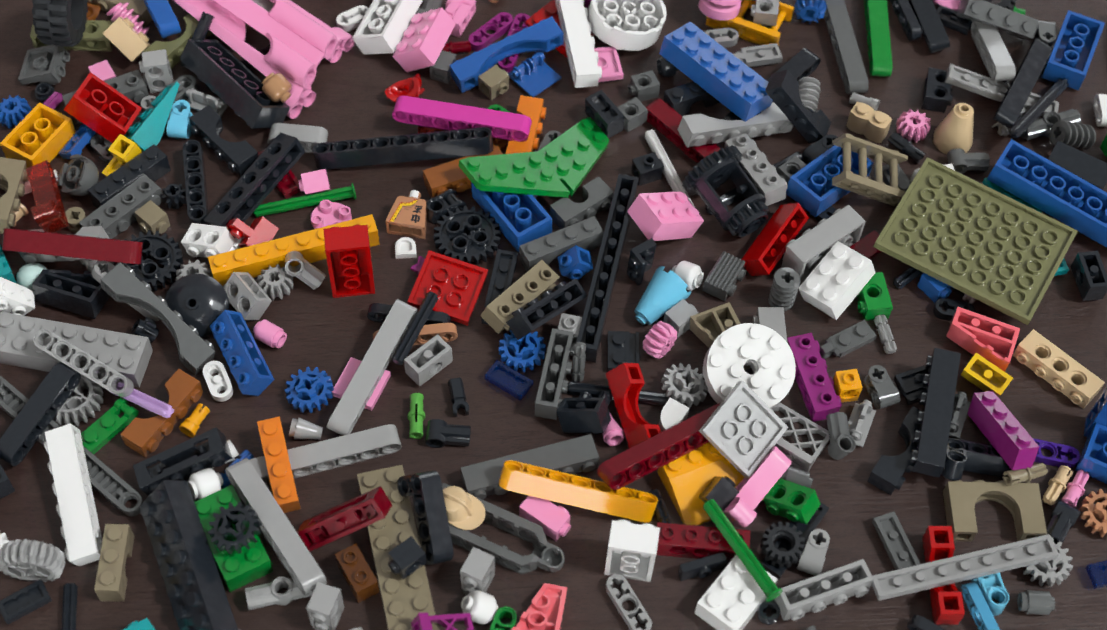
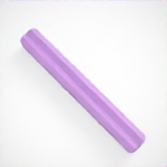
M119 382L117 384V391L124 387L123 383ZM133 389L129 396L123 397L165 418H170L171 414L174 413L171 405L136 389Z

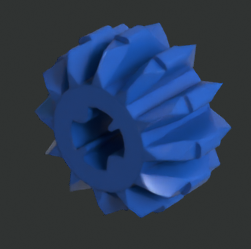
M796 0L794 5L796 16L801 18L802 23L804 21L811 23L813 20L818 22L819 18L824 17L827 8L825 0Z
M10 95L8 99L2 98V103H0V123L2 126H7L9 129L13 126L16 127L32 111L27 100L19 97V95L14 98Z

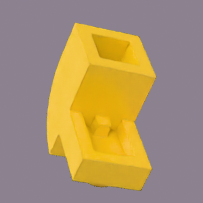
M120 134L108 149L114 157L102 171V174L107 177L142 153L139 146Z

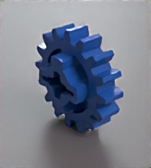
M510 329V335L505 333L504 340L499 341L501 362L506 361L507 368L514 366L515 372L518 368H522V371L525 372L527 367L534 370V364L540 366L541 359L545 358L546 344H543V337L538 338L537 331L517 340Z
M307 367L306 372H302L299 369V375L292 374V381L286 382L288 388L285 389L288 403L292 404L293 409L299 407L301 413L306 409H309V412L312 413L313 408H317L320 411V405H328L327 398H333L332 391H334L331 377L327 376L325 370L319 372L318 367L313 371Z

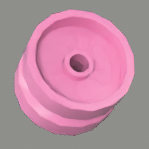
M699 0L698 7L704 15L712 19L730 20L739 14L742 0Z

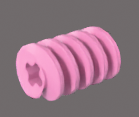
M120 2L107 12V16L113 15L111 18L112 22L118 17H123L124 19L127 17L134 23L135 26L133 28L138 33L141 31L146 35L149 27L142 28L144 21L137 22L139 15H131L134 11L133 8L126 9L129 5L128 2L123 4Z

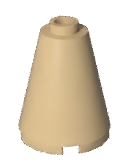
M966 103L955 105L935 129L933 143L942 153L947 154L950 150L956 148L963 149L965 153L970 150L973 143L974 110L970 105Z

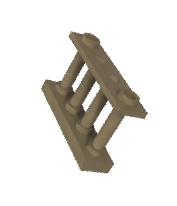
M849 133L842 134L832 141L833 145L843 148V172L832 178L833 186L892 206L899 204L906 191L898 188V164L908 160L907 155L897 150H891L857 138ZM851 151L858 153L859 175L851 171ZM867 157L874 159V180L867 177ZM882 162L889 164L890 186L883 182Z

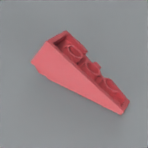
M544 583L533 598L527 611L521 615L520 621L512 630H560L567 587Z

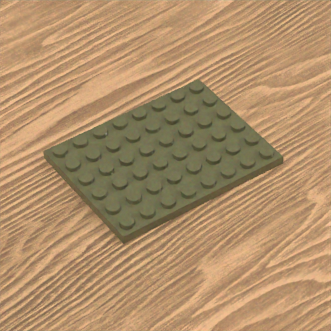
M927 157L873 247L1028 325L1078 231Z

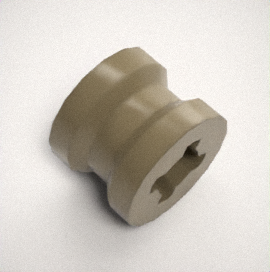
M72 207L64 214L67 227L72 233H77L81 229L79 222L86 217L82 208Z

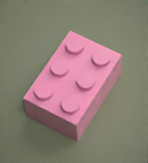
M443 8L431 9L428 12L414 15L408 29L403 34L401 42L396 46V51L392 57L406 72L433 66L448 40L455 22Z
M682 191L639 194L627 211L648 240L652 238L654 241L692 238L704 222L703 218L699 215V211L693 207L688 197Z

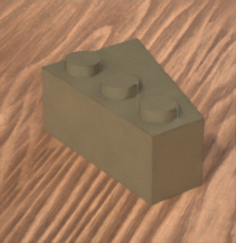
M730 302L690 316V330L708 348L725 330L741 324ZM750 365L744 366V370L751 369Z

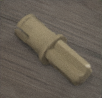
M1044 463L1033 465L1032 468L1027 467L1026 469L1005 471L1003 475L1007 476H1003V480L1008 486L1020 482L1029 483L1032 479L1047 474L1048 470Z

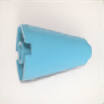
M659 266L656 269L634 310L636 314L635 319L642 325H651L682 299L686 300L691 295V290L686 291L688 285L673 271L670 270L668 273L663 271L664 266Z

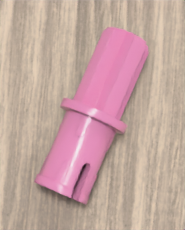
M1078 470L1073 481L1067 484V491L1061 501L1074 508L1076 507L1078 499L1085 493L1084 486L1089 478L1088 472Z

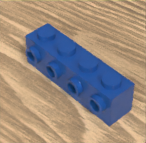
M224 310L209 327L230 368V372L238 384L239 390L245 395L259 396L274 381V378L241 312Z

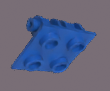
M536 52L534 56L527 58L526 61H522L519 66L514 67L508 73L509 77L531 97L537 96L562 78L543 61L545 55L542 52Z

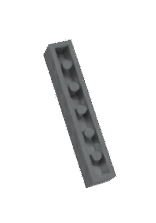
M589 434L461 467V479L465 492L483 500L490 495H503L508 492V490L501 488L498 484L503 464L507 460L573 475L582 471L585 473L591 472L598 468L599 455L592 435Z

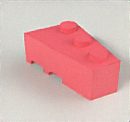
M957 307L946 337L973 356L975 353H978L1005 372L1011 361L1020 328Z

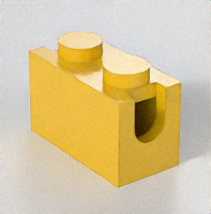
M975 353L961 373L962 377L984 392L994 391L998 397L1001 396L1013 379V377L978 353Z

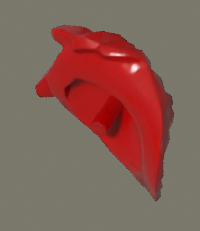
M416 74L415 77L394 83L386 88L384 92L390 100L396 102L399 96L419 98V95L425 89H421L422 81L419 74Z

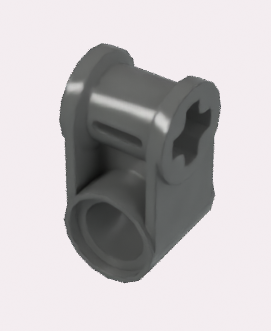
M1039 20L1034 40L1037 38L1052 47V43L1057 38L1056 23Z
M880 365L870 367L863 384L871 397L874 407L879 410L899 403L900 395L898 389L894 386L887 370Z

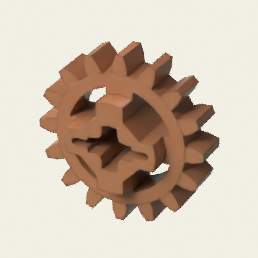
M1099 489L1097 493L1092 491L1088 497H1085L1079 510L1083 512L1080 519L1087 520L1084 526H1091L1093 528L1091 533L1094 534L1098 531L1100 532V537L1103 538L1107 534V493L1104 494L1103 490Z

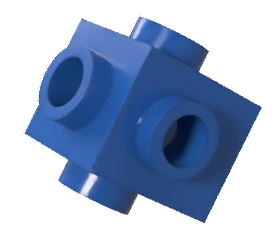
M575 245L557 257L561 275L572 280L582 278L583 275L593 269L590 251Z

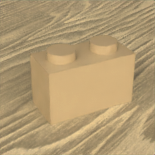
M118 17L103 34L131 62H134L150 46L148 43L149 38L141 31L138 33L133 28L135 25L129 18Z

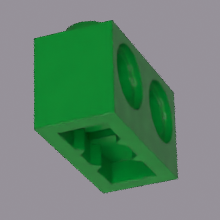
M781 478L763 498L767 510L775 516L780 515L792 522H800L806 525L821 505L814 489Z

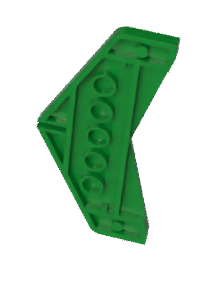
M589 117L575 124L539 151L467 157L461 159L458 166L472 184L481 191L568 198L569 194L572 197L604 153L609 139Z

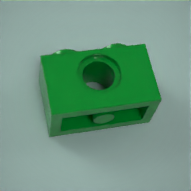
M877 272L857 295L858 311L862 313L865 321L874 320L877 315H885L889 319L893 309L883 272Z

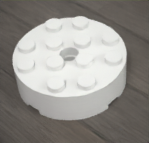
M591 0L587 21L591 23L592 33L606 44L613 46L617 50L640 51L653 45L659 38L666 19V8L662 0Z
M755 323L739 324L721 333L710 346L703 363V378L705 379L709 394L717 403H721L738 381H744L771 409L788 394L795 378V359L788 343L776 331ZM745 365H750L753 370L752 375L745 372Z

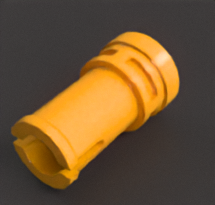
M198 403L189 418H186L180 424L179 430L186 436L193 438L200 428L199 425L210 413L207 406L202 409L203 404Z

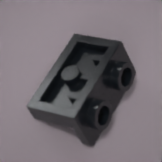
M652 238L632 248L630 251L627 275L638 286L642 284L644 272L648 271L653 264L657 244Z

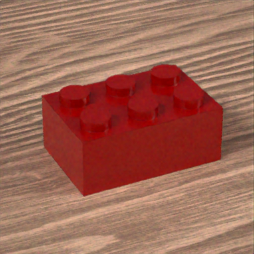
M90 72L68 102L64 111L113 143L120 134L125 135L142 107Z

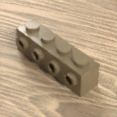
M541 260L486 306L481 317L498 334L504 329L510 330L506 322L513 318L511 313L520 307H523L524 310L527 309L526 304L535 298L540 301V295L551 289L553 292L556 286L555 283L560 277Z

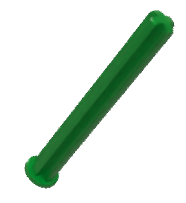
M351 183V186L261 204L254 211L255 217L318 205L322 200H330L332 202L352 197L356 199L354 184Z
M714 499L706 501L703 506L704 510L767 596L766 601L770 602L777 598L783 590L781 588L778 589Z

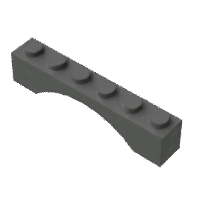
M120 262L101 278V288L116 302L139 306L154 314L166 325L175 339L179 361L194 375L199 373L205 364L214 359V346L208 340H203L199 337L198 331L192 325L188 326L183 322L182 316L176 310L172 311L161 296H156L145 281L141 282L129 266L125 267Z

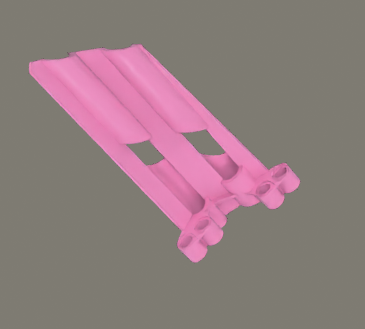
M174 0L198 21L203 11L214 16L209 30L266 77L273 72L275 74H283L292 85L291 96L285 101L290 107L287 116L291 119L296 118L301 113L302 106L309 107L314 102L316 93L311 90V85L316 77L317 66L320 61L325 58L331 63H335L341 57L342 51H350L355 44L352 35L339 27H329L291 0H270L274 5L269 12L253 2V0ZM246 24L270 40L271 45L268 54L263 55L245 42Z

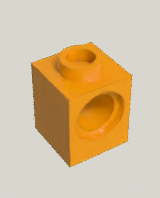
M857 369L836 371L833 378L834 391L836 395H839L841 403L858 401L863 387Z

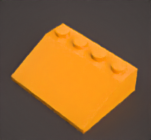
M710 442L658 469V474L684 525L697 526L711 520L704 510V502L699 496L716 476H727L736 484L734 488L744 478Z

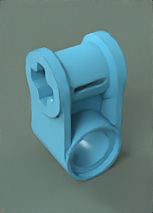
M178 100L172 105L170 119L167 123L168 137L190 138L191 123L189 117L193 114L190 112V104L186 100Z
M1000 572L971 579L972 582H976L993 616L1001 614L1009 601V594L1003 584ZM992 599L998 600L1000 604L995 603Z

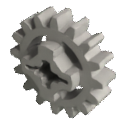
M679 363L678 367L673 364L670 369H666L663 375L661 389L667 390L666 397L671 396L672 399L679 401L681 404L686 403L688 407H691L692 404L698 406L700 401H704L708 392L705 380H703V374L697 373L698 368L692 370L690 364L687 367H684L682 363Z
M1061 541L1055 544L1059 553L1057 559L1024 566L1026 567L1024 574L1032 575L1030 581L1033 582L1035 579H1038L1039 586L1047 582L1048 586L1052 587L1054 583L1060 585L1063 579H1067L1070 575L1069 572L1073 568L1069 564L1073 558L1066 556L1069 549H1062ZM1060 567V571L1055 573V570Z

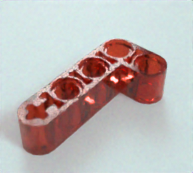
M45 160L28 167L26 170L36 206L31 207L35 221L45 232L50 233L68 227L67 216L50 163Z

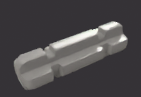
M877 315L874 322L878 328L877 331L881 342L885 345L883 346L886 354H893L896 352L897 346L895 341H892L894 338L890 326L886 324L888 320L885 315Z

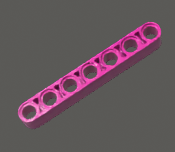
M399 96L392 113L394 120L401 123L444 130L486 127L491 130L492 137L518 142H524L528 139L532 124L530 117L522 114L410 96Z

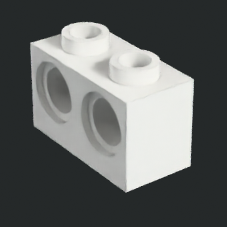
M192 223L181 244L190 256L208 258L209 256L229 252L235 239L227 227Z

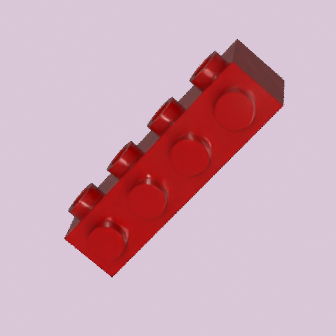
M799 203L780 205L741 259L745 261V268L751 276L769 275L785 253L786 245L795 239L809 219Z

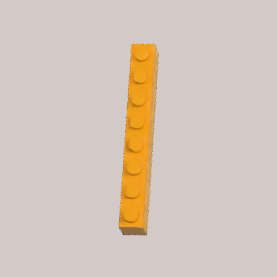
M371 214L209 256L208 260L213 278L224 286L233 272H248L255 278L261 275L262 269L268 270L269 265L272 268H275L277 264L281 268L285 267V256L291 251L300 252L304 259L310 263L326 259L323 229L367 225L370 247L380 245L378 229ZM291 261L289 264L291 266H298L300 263L298 261Z

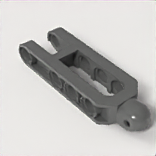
M442 483L443 489L450 486L448 484ZM480 498L477 499L485 507L483 522L532 543L534 547L532 554L521 556L508 550V547L505 545L501 547L488 541L485 536L479 537L470 533V530H462L449 524L453 544L468 551H471L473 547L495 557V563L521 575L537 570L538 567L548 572H557L564 565L565 558L562 550L547 542L542 526Z

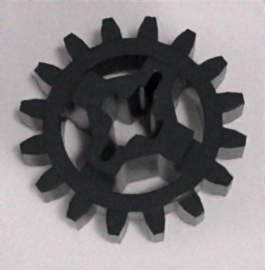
M230 502L228 509L225 510L221 506V513L213 514L216 520L209 522L213 529L209 530L208 534L212 537V543L215 546L217 545L220 551L226 549L228 554H232L235 549L240 554L242 547L249 550V543L257 542L254 536L261 534L257 527L262 524L258 519V514L255 510L252 511L253 509L250 505L244 507L241 502H238L237 506L234 507ZM232 523L237 527L238 533L233 530Z

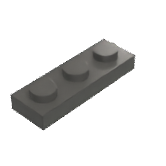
M895 511L873 518L872 523L895 570L920 565Z

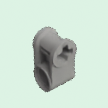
M815 529L810 533L797 570L814 576L821 574L830 542L829 534L826 531Z

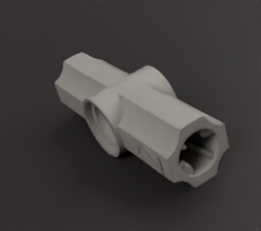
M278 577L271 583L245 588L249 610L274 604L285 606L290 604L292 600L309 597L313 594L311 592L304 596L294 580L286 577ZM279 589H288L284 594L277 593Z

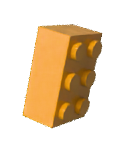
M39 102L2 140L0 146L6 158L26 161V169L39 175L57 156L76 130L71 118Z

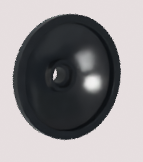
M190 274L178 279L169 288L164 299L167 302V306L172 311L176 310L182 316V321L188 326L192 325L198 331V336L201 338L213 334L209 326L224 310H229V299L223 286L214 278L204 274ZM192 300H196V305L194 307H190V302Z

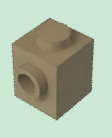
M497 65L493 66L478 76L479 90L491 101L500 94H504L509 89L508 73Z
M151 200L135 211L139 227L145 234H147L148 230L151 231L152 235L156 231L162 234L171 226L167 213Z

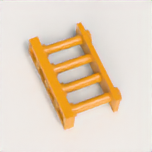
M742 0L739 14L735 18L716 20L707 16L706 25L715 29L733 28L737 30L738 37L759 45L774 43L778 45L781 35L778 29L783 20L791 22L794 7L779 2L776 26L767 28L742 19L748 7L751 8L752 4L755 5L756 2L753 0Z

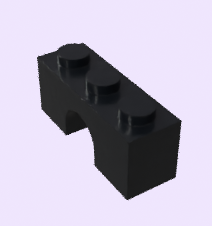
M694 81L666 90L663 100L681 116L689 114L691 106L702 100L706 108L721 103Z

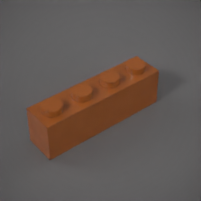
M499 146L494 147L493 151L489 154L465 156L423 170L424 184L430 197L434 198L449 189L463 192L466 189L472 188L471 181L458 166L459 161L467 157L501 155L502 152Z

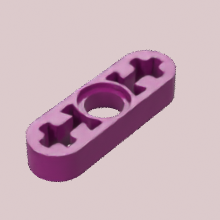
M501 12L469 36L471 50L478 52L508 32L513 22L512 15L507 12ZM492 29L495 30L496 33L488 34L486 33V31Z

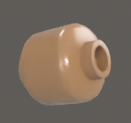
M273 72L262 81V91L272 102H285L290 98L292 85L283 74H275Z

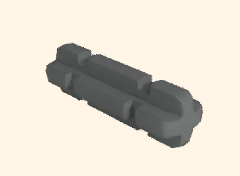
M575 342L573 347L572 380L575 382H582L584 379L586 344L584 342Z

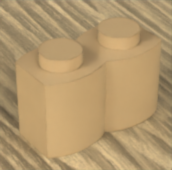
M857 102L850 111L846 126L855 133L864 134L866 138L873 142L882 143L888 134L892 118L883 112L874 111L872 107L865 103Z

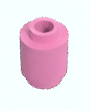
M267 320L259 321L253 329L254 338L272 348H281L287 339V333L282 328Z

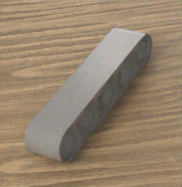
M973 21L971 24V36L992 81H1013L1016 74L1015 65L997 28L989 24Z
M40 329L35 333L33 342L39 349L120 397H127L133 392L134 384L129 378L47 329ZM50 336V342L44 346L45 338ZM68 347V354L62 357V351ZM87 358L86 366L80 368L81 361ZM105 369L106 374L104 378L99 379V372ZM120 381H124V387L117 391V384Z

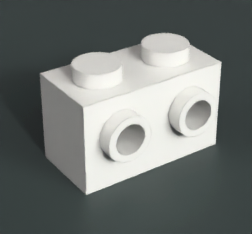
M0 277V312L24 316L35 309L34 290Z

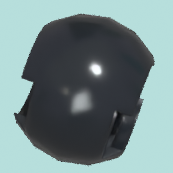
M660 56L657 60L658 73L663 77L670 78L679 71L678 68L664 57Z

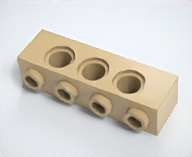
M1034 329L1022 340L1013 354L1021 364L1026 365L1038 377L1046 380L1054 389L1063 393L1074 404L1079 405L1083 409L1099 393L1105 383Z

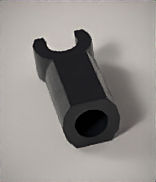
M460 377L450 379L448 387L451 402L453 403V415L458 417L457 410L463 408L466 415H469V405L465 402L466 395L463 380Z

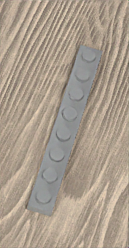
M1050 534L873 575L874 581L872 586L878 601L1054 560L1058 558L1059 553Z

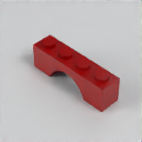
M622 363L606 373L608 385L613 395L629 449L661 433L659 424L648 423L639 411V393L645 384L639 363Z
M928 526L922 537L926 563L953 557L955 546L952 526ZM955 583L929 589L934 623L936 625H958L965 612L962 592L957 590Z

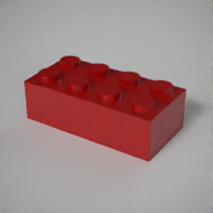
M353 225L323 229L333 298L375 294L368 226Z

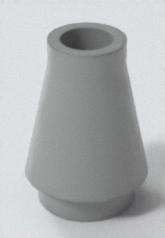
M301 418L292 419L289 436L294 437V439L321 440L323 427Z

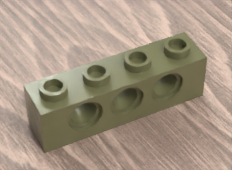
M87 20L86 29L80 43L74 47H63L66 50L112 52L114 44L103 34L112 24V21ZM33 25L30 37L34 48L48 46L37 38V34L34 31L35 26Z

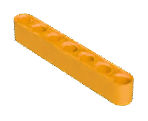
M513 460L504 462L498 482L501 488L508 491L644 523L651 522L658 502L657 497L648 492L627 487L613 490L602 481Z

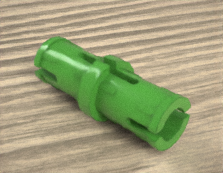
M421 393L410 395V411L408 412V420H410L409 437L413 439L423 437L425 412L423 411L424 395Z

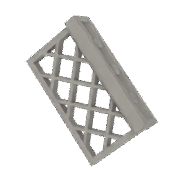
M779 402L771 410L784 413L785 418L780 419L784 423H788L790 430L784 432L775 446L792 461L790 466L809 472L815 460L830 441L829 431ZM799 422L803 424L804 429L795 430L793 423ZM818 433L825 438L821 441H814L812 434ZM807 434L809 442H799L797 435ZM792 436L794 443H789L782 437ZM811 447L813 455L811 456L804 452L802 448Z

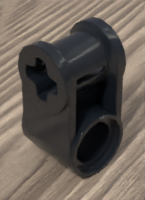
M832 134L825 135L822 139L804 150L802 153L803 159L808 164L833 147L832 141L838 137Z
M449 189L428 200L427 220L432 224H437V221H442V215L448 216L449 210L455 213L456 207H458L460 211H463L464 206L467 205L465 201L460 200L455 189Z

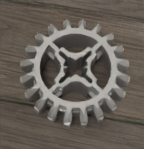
M80 374V382L52 420L56 421L60 426L64 423L65 425L75 423L76 426H79L80 421L87 423L89 416L95 418L94 411H100V404H103V390L100 388L101 386ZM84 389L89 390L88 397H84Z
M16 539L15 541H8L3 544L0 550V570L5 575H10V577L18 578L19 580H27L28 582H36L40 579L43 582L53 581L60 578L65 566L64 552L58 547H53L52 544L44 543V541Z

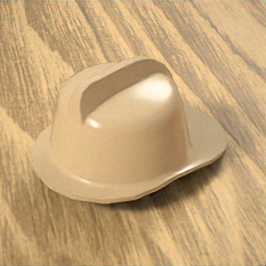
M449 486L443 489L449 524L462 530H473L483 523L485 507L480 500L460 487Z

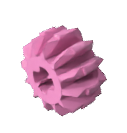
M911 109L908 112L903 111L896 123L897 133L901 134L903 138H907L908 142L914 140L917 143L919 139L924 140L930 131V119L926 118V113L920 114L919 110L913 112Z
M662 321L654 324L649 329L648 334L645 335L643 349L647 354L658 359L666 356L667 352L671 351L672 346L675 345L677 331L670 324Z

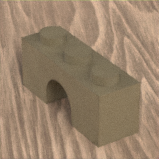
M105 524L94 589L100 601L124 602L128 581L125 574L126 557H131L134 543V534L129 524Z

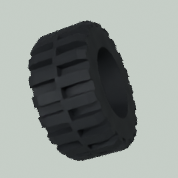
M32 0L33 25L35 26L34 31L37 34V38L45 45L74 47L79 44L86 29L88 0Z

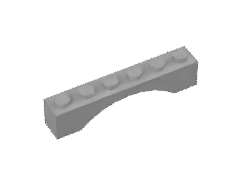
M772 103L770 107L746 122L743 120H721L701 113L686 115L681 119L678 132L686 147L725 142L744 133L750 138L787 133L792 130L793 124L779 107Z

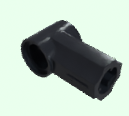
M431 419L428 421L425 443L432 448H442L445 445L469 446L471 426L447 424L446 421L441 419Z
M1061 500L1054 507L1050 515L1051 520L1046 528L1047 534H1050L1055 544L1060 541L1063 543L1069 529L1073 527L1081 512Z

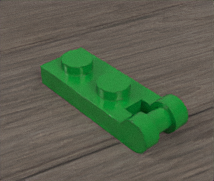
M123 397L119 398L112 408L81 433L83 446L93 455L128 426L134 418H137L139 411L133 406L130 407L128 405L129 402ZM123 412L124 415L120 418L118 415Z

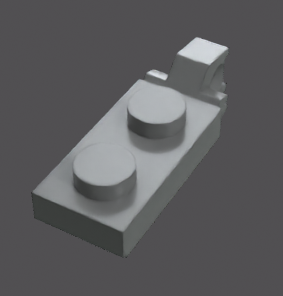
M777 43L741 48L740 51L733 54L748 67L781 63L783 59Z

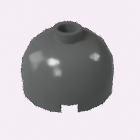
M79 154L69 157L72 160L69 164L64 163L59 173L58 183L63 188L61 191L77 197L88 195V189L99 182L98 168L89 158Z

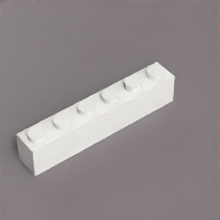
M555 0L574 87L598 86L599 78H602V68L598 66V52L594 51L595 39L590 34L591 23L587 21L588 10L587 7L584 8V0Z
M70 423L45 432L46 441H44V447L50 458L48 468L54 478L52 488L58 499L56 509L63 525L60 530L67 545L65 555L68 561L80 567L100 559L102 536L81 433L78 428Z

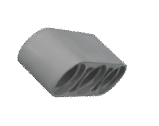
M274 123L271 126L267 144L269 146L281 132L296 137L307 153H313L312 148L314 145L327 142L328 131L319 126Z

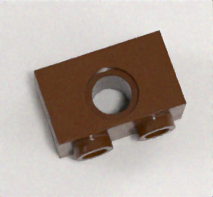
M356 543L335 554L337 566L358 603L380 592L378 581Z

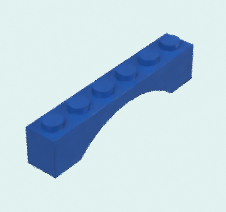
M552 16L543 19L537 24L524 28L516 34L507 36L495 44H490L488 47L450 64L451 77L463 93L478 86V76L509 56L530 51L549 52L563 45V31Z

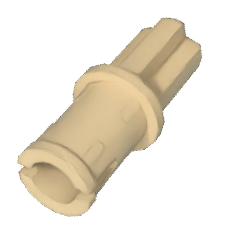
M1061 465L1058 468L1054 478L1048 482L1049 487L1043 495L1044 503L1053 505L1060 493L1066 490V484L1073 474V471H1070L1071 468L1065 465Z

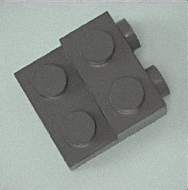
M56 45L27 50L18 81L22 85L35 82L48 83L50 85L60 83L61 78L66 75L65 64L70 61L69 52L63 46Z

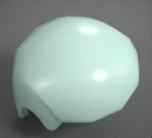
M29 263L22 266L16 275L17 284L33 290V282L43 269L47 270V268L40 263Z

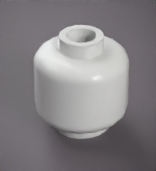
M681 261L672 268V271L688 285L686 290L692 291L702 284L704 274L700 266L687 261Z
M211 468L191 474L188 485L193 499L200 500L221 490L223 485L221 474L219 472L216 473Z
M479 590L471 591L461 602L463 613H470L472 621L482 625L493 621L498 610L494 596Z

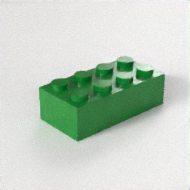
M230 485L194 503L213 558L229 591L232 592L273 572V567L258 535L254 536L257 542H250L249 550L242 547L240 554L235 549L232 554H228L226 549L220 551L217 545L215 546L212 543V537L208 534V531L213 529L209 522L216 520L213 514H220L221 506L225 510L228 509L230 502L234 507L237 506L238 502H241L233 485ZM232 523L233 530L238 533L237 527Z

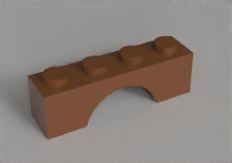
M178 369L165 383L169 395L168 404L174 409V413L171 414L170 418L160 415L146 419L134 418L120 434L126 446L145 458L158 448L159 442L172 432L178 420L184 418L191 405L199 401L202 396L203 390L200 381L181 369Z

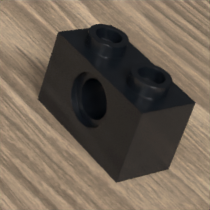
M1099 251L1078 252L1071 264V269L1082 300L1103 299L1107 293V273Z

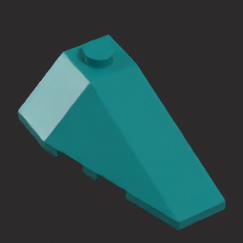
M178 82L167 85L151 102L153 107H149L138 116L140 121L136 122L132 127L130 126L124 136L135 142L142 152L153 144L157 146L160 142L180 85Z

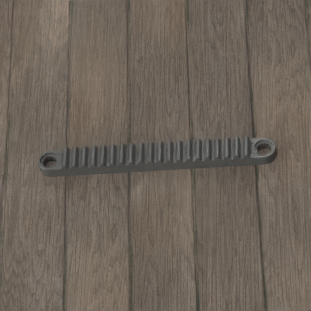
M0 376V408L14 420L29 399ZM52 420L39 437L38 442L44 446V441H46L45 432L60 426ZM84 447L92 488L124 515L132 517L141 513L140 505L143 503V499L140 494ZM129 499H136L138 501L137 505L133 508L125 507V503Z

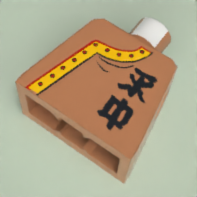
M411 190L408 197L398 196L386 218L387 233L421 239L426 238L427 203L426 200L420 199V192Z

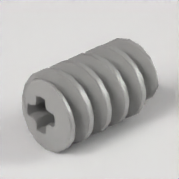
M803 77L798 81L801 101L810 112L816 111L821 91L819 87L820 82L813 77Z

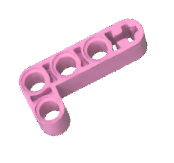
M775 445L749 478L744 477L736 487L739 491L738 495L723 511L735 528H745L755 519L757 515L754 511L755 507L792 463Z

